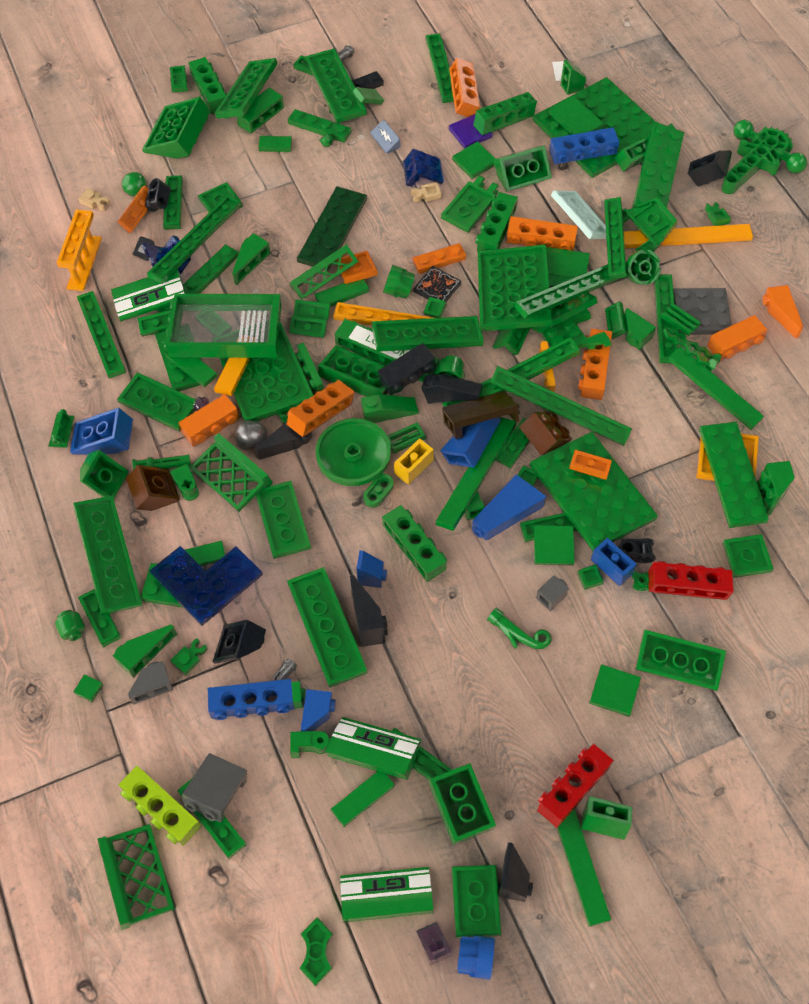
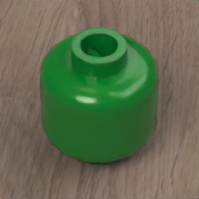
M72 610L60 613L55 621V627L61 639L76 641L81 638V634L85 630L80 614Z

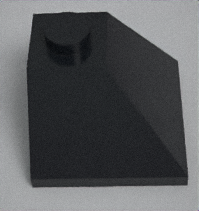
M248 619L224 625L212 662L217 664L240 659L260 649L264 643L266 629Z
M508 842L504 856L499 897L525 902L527 896L532 894L533 882H529L530 874L513 843Z

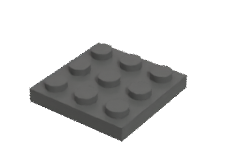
M726 288L673 289L674 304L701 322L700 326L691 335H713L732 326Z

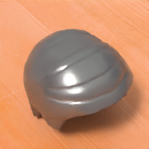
M257 421L241 422L235 433L237 445L243 450H247L250 447L255 448L267 438L266 428Z

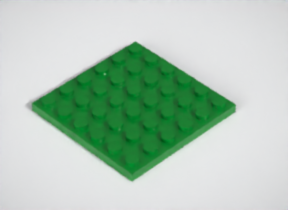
M607 77L568 97L574 96L604 123L602 129L614 128L619 140L617 154L575 161L591 178L617 165L615 157L622 149L650 135L651 127L655 120ZM564 100L533 116V122L550 138L571 135L548 114L550 108Z

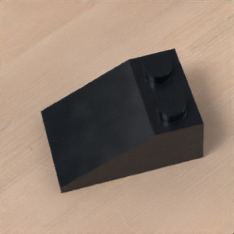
M350 576L361 647L385 643V636L388 635L386 615L382 616L380 607L355 576Z

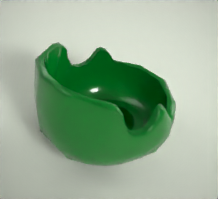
M130 172L122 180L123 190L130 196H136L144 185L147 187L145 177L138 172Z

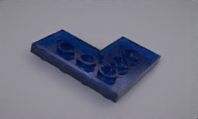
M181 546L150 570L151 575L201 626L263 575L262 571L237 546L206 571Z

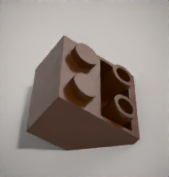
M549 411L534 412L519 426L541 456L572 440L569 430L558 421V416Z

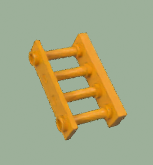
M75 210L56 262L58 267L69 269L71 276L66 287L67 290H85L102 240L101 236H92L90 231L94 218L93 211Z

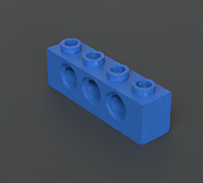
M607 128L551 138L549 152L555 165L617 154L619 140L614 128Z
M291 679L210 687L208 688V712L211 719L214 718L215 720H224L231 716L244 718L249 714L264 716L269 714V712L288 713L290 710H295L292 697ZM272 695L277 696L275 701H267L268 697ZM249 698H256L254 703H246ZM229 700H235L232 706H226Z

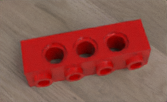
M665 561L653 562L648 570L649 592L727 600L734 592L732 570H725L722 567L706 568L703 565L688 566L684 563L669 564Z
M595 744L589 749L585 747L578 755L579 760L576 763L572 761L565 769L566 775L563 778L559 776L551 785L553 789L549 793L545 791L538 799L540 804L537 812L556 828L560 826L604 776L614 761ZM583 767H588L591 772L585 771ZM569 781L576 782L578 787L572 786ZM556 796L563 797L565 802L558 801Z

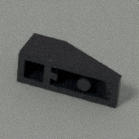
M445 374L425 375L421 388L427 403L433 404L480 399L483 385Z
M285 422L255 447L256 457L261 460L298 449L311 440L312 431L302 437L286 425L287 422Z

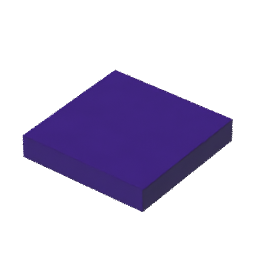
M475 114L449 125V131L464 149L476 142L481 143L492 138V132L481 135L473 126Z

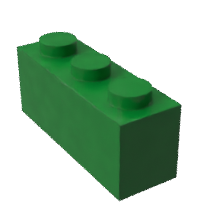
M270 87L256 97L245 116L237 117L238 125L252 134L284 109L283 96Z

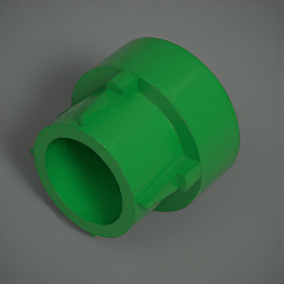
M392 264L383 293L396 298L398 296L404 299L408 298L415 274Z
M446 356L441 358L434 374H445L465 379L463 371L465 367L464 362L457 356Z

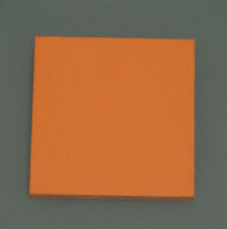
M368 251L354 254L358 263L343 272L341 277L344 283L348 284L377 276V269ZM345 256L341 259L343 264H349L353 261L350 256Z

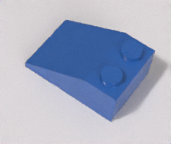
M116 408L75 422L70 453L72 455H80L100 450L105 454H116L128 450L133 418L122 409Z

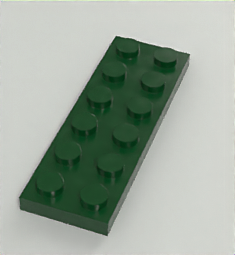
M336 186L301 249L297 262L313 267L339 250L367 200V195Z

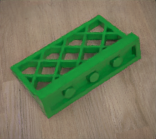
M218 433L214 437L215 442L189 468L233 508L240 512L265 486L269 487L273 482L268 474ZM216 449L220 450V457L211 458L212 453ZM224 461H232V468L223 469ZM220 462L219 469L211 470V463ZM207 463L206 471L197 470L201 464ZM244 471V478L235 479L236 472ZM232 472L231 480H223V473ZM210 474H219V481L211 482ZM256 481L258 483L254 489L248 490V482ZM244 483V490L235 491V484ZM231 484V492H222V485ZM243 495V500L238 505L234 503V496Z
M150 824L108 838L104 836L97 839L121 931L130 928V925L174 910ZM143 832H147L149 836L145 846L134 842L137 835ZM123 840L129 844L122 854L114 850L113 842ZM132 845L142 849L137 861L126 856ZM145 852L155 857L151 867L140 863ZM123 859L134 864L129 875L119 869ZM137 866L148 870L143 882L132 877ZM151 873L161 878L157 889L146 884ZM122 876L127 878L124 883L122 880ZM129 880L141 885L135 896L125 891ZM143 887L155 892L149 904L138 899ZM157 894L166 898L168 906L158 909L152 906V903ZM128 898L132 899V902H131L130 905H129V902H128ZM135 902L146 906L143 915L132 917L131 909Z

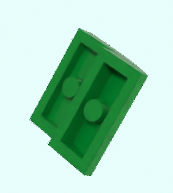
M296 299L289 333L324 338L331 305Z

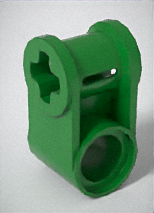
M186 463L170 471L183 498L187 501L195 500L199 496V489L188 464Z

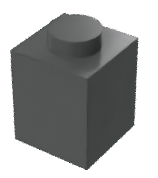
M553 575L537 591L536 599L549 611H552L567 596L569 588L564 580L558 579Z

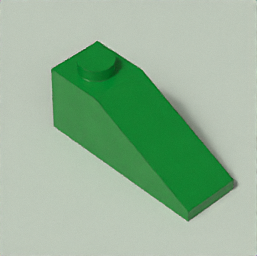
M255 233L246 238L241 245L232 272L234 284L236 285L271 254L269 242Z
M378 394L361 398L363 418L373 423L419 414L415 397Z
M170 624L128 640L124 645H120L112 656L116 663L134 678L178 634L174 626Z

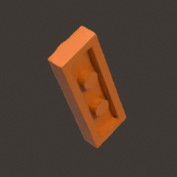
M145 185L139 190L117 220L129 233L135 229L148 211L145 201L149 188Z
M458 243L413 257V264L418 274L428 272L432 266L440 268L466 260V254L461 244Z

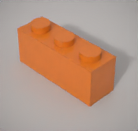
M753 315L711 335L707 346L713 354L719 353L722 355L721 360L729 359L740 351L744 352L755 344H761L765 340L767 328L756 315Z
M224 394L181 420L178 424L181 433L194 447L203 443L210 436L218 434L226 426L234 424L239 419L237 408Z

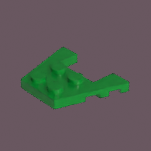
M658 198L637 204L636 207L628 210L626 208L622 209L623 224L631 220L648 240L636 248L635 252L639 250L655 252L678 224L677 219Z
M588 309L542 332V337L548 342L549 348L569 337L573 339L578 348L587 347L590 350L595 349L596 345L604 344V347L611 346V340L605 332L586 338L577 326L578 323L591 319Z

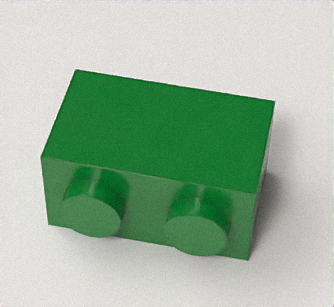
M589 796L583 809L581 829L625 840L632 824L633 807Z

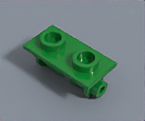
M60 409L57 412L49 447L67 448L75 416L68 415L64 409Z

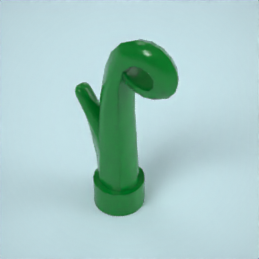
M497 607L487 618V621L503 631L515 649L518 647L516 639L535 649H544L552 641L551 634L544 629L538 630L533 638H531L504 615V612ZM540 635L544 636L546 640L539 642L538 637Z

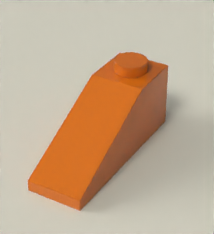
M789 286L768 287L762 299L768 313L794 338H799L803 324Z

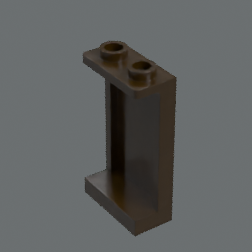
M505 391L480 397V399L442 407L444 424L455 439L463 437L462 427L508 414L515 422H518L519 414L521 413L518 403L516 404Z

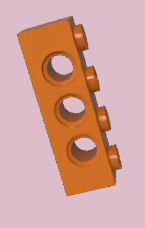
M456 57L449 69L456 114L469 117L476 114V110L480 109L475 70L472 62Z
M511 216L506 243L525 246L546 245V247L574 251L578 226Z
M591 328L590 335H586V338L605 332L611 340L612 331ZM604 344L596 345L595 349H584L582 360H585V364L581 365L580 371L583 379H579L578 389L581 390L580 397L602 400L605 390L610 346L604 347Z
M337 380L333 384H329L322 391L316 392L311 398L305 399L297 407L291 408L288 412L286 425L304 437L351 406L355 391L340 380Z

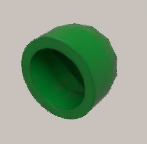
M328 133L319 141L324 147H329L333 143V138Z

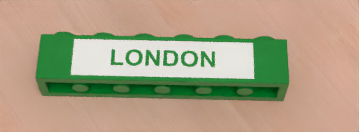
M344 319L335 332L336 345L385 366L410 351L377 352L372 329L348 319ZM435 357L437 367L439 359ZM436 367L431 373L421 376L418 381L423 382L425 375L434 374Z

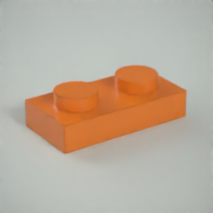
M575 450L569 469L606 480L612 460Z

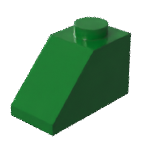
M564 60L560 86L567 95L584 89L586 76L577 66L568 60Z
M627 308L624 313L627 327L625 339L631 346L641 350L653 338L656 327Z

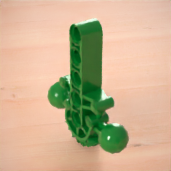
M740 120L733 127V133L740 140L737 154L742 155L744 158L727 172L721 190L725 194L735 193L759 169L768 171L770 175H776L782 160L786 162V167L791 173H801L807 167V157L799 152L790 153L793 148L792 138H789V134H784V130L780 131L778 128L773 129L772 126L770 128L765 126L763 130L757 133L754 131V126L749 120Z

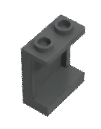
M209 753L183 792V805L192 812L197 811L211 821L222 822L224 811L238 788H243L247 782V770Z

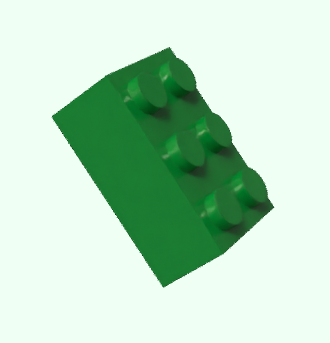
M471 763L429 780L428 784L453 846L491 831L496 827Z

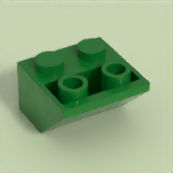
M790 461L767 463L757 481L767 515L772 514L786 495L795 478Z

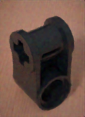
M154 178L149 184L148 195L145 201L146 208L150 212H155L157 209H165L168 205L171 187L160 179Z
M627 538L623 539L619 544L618 548L635 563L647 564L656 560V556L653 554V539Z

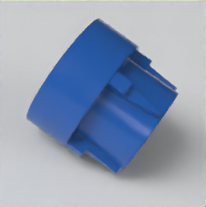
M462 936L457 965L458 973L468 974L469 977L491 980L495 938Z

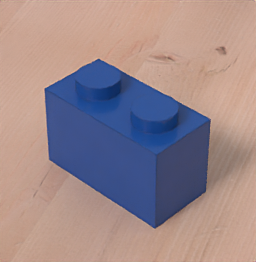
M608 538L594 549L591 561L619 586L632 576L637 565Z

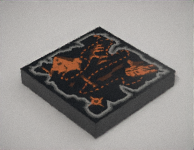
M432 266L413 288V292L426 299L432 297L447 302L461 285V280Z

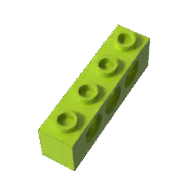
M136 766L118 784L123 790L120 794L128 802L131 800L136 802L138 805L135 808L143 816L146 814L150 815L153 818L150 822L158 830L164 828L168 832L166 837L173 844L179 842L184 846L202 827L197 819L140 767ZM148 789L146 796L138 797L140 791ZM163 803L160 811H153L156 804ZM171 818H179L177 824L169 826Z

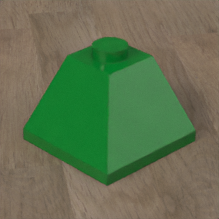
M97 450L89 453L80 468V482L102 497L113 495V498H115L129 471L102 451Z

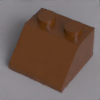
M137 465L126 477L136 509L154 511L180 500L169 469Z

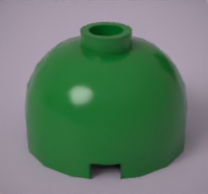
M639 250L628 257L626 271L627 277L631 282L638 285H647L653 283L658 278L661 268H659L660 259L656 253L651 250Z

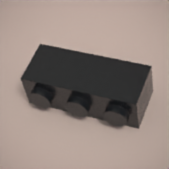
M421 343L378 370V379L388 393L393 395L394 393L401 392L410 383L418 381L424 374L431 373L436 367V360L424 343Z

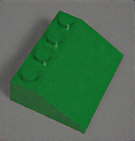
M200 96L164 106L142 151L148 154L176 159L188 157L192 152L194 144L197 142L199 134L203 130L205 122L208 120L211 110Z

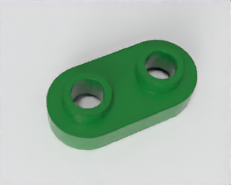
M382 474L370 484L363 494L365 505L375 508L385 500L394 487V481L390 475Z

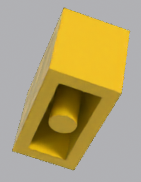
M419 438L394 462V474L409 485L433 462L434 449Z

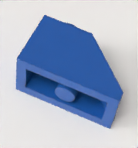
M359 550L356 568L359 583L362 586L382 588V582L387 579V569H384V562L365 551Z
M307 689L301 731H315L330 719L331 712H335L336 699H333L332 692Z

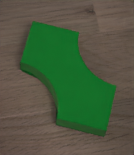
M318 917L301 933L306 943V957L299 968L315 987L332 970L327 961L326 948L333 934Z

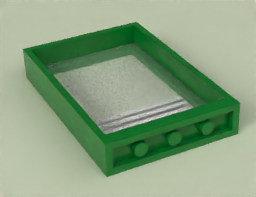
M174 294V300L170 303L171 314H168L167 339H164V350H167L169 358H277L282 310L280 294Z

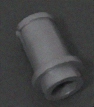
M346 45L337 54L342 62L346 58L352 57L355 51L351 45Z
M290 658L283 660L282 666L272 678L275 681L287 679L293 671H296L297 664Z

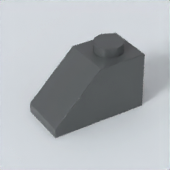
M163 661L152 662L147 667L142 668L128 693L133 705L173 690Z

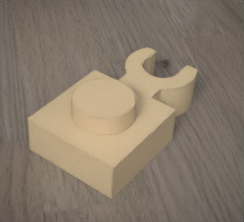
M434 182L421 185V189H411V196H413V202H419L421 199H425V202L441 199V191L438 183Z
M89 188L78 198L80 204L92 209L97 206L101 211H105L103 204L110 205L108 198L102 197L101 193Z

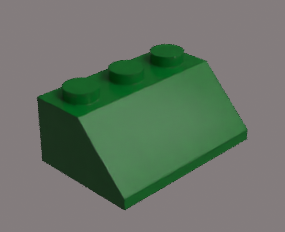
M545 145L493 159L496 174L506 192L552 178Z

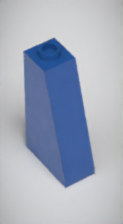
M497 417L462 427L463 437L455 439L452 436L440 450L447 462L451 465L474 468L501 421L500 418Z
M515 475L472 521L473 533L479 538H484L486 541L543 508L546 496L518 475Z

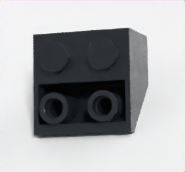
M731 150L717 151L690 162L687 174L697 187L727 176L732 155Z

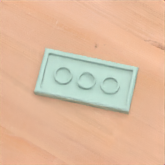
M555 190L552 192L551 196L589 239H606V224L576 191Z

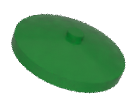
M350 418L338 421L326 428L317 441L315 453L319 469L328 479L340 485L360 486L376 480L384 473L390 462L391 446L388 436L378 425L368 420Z

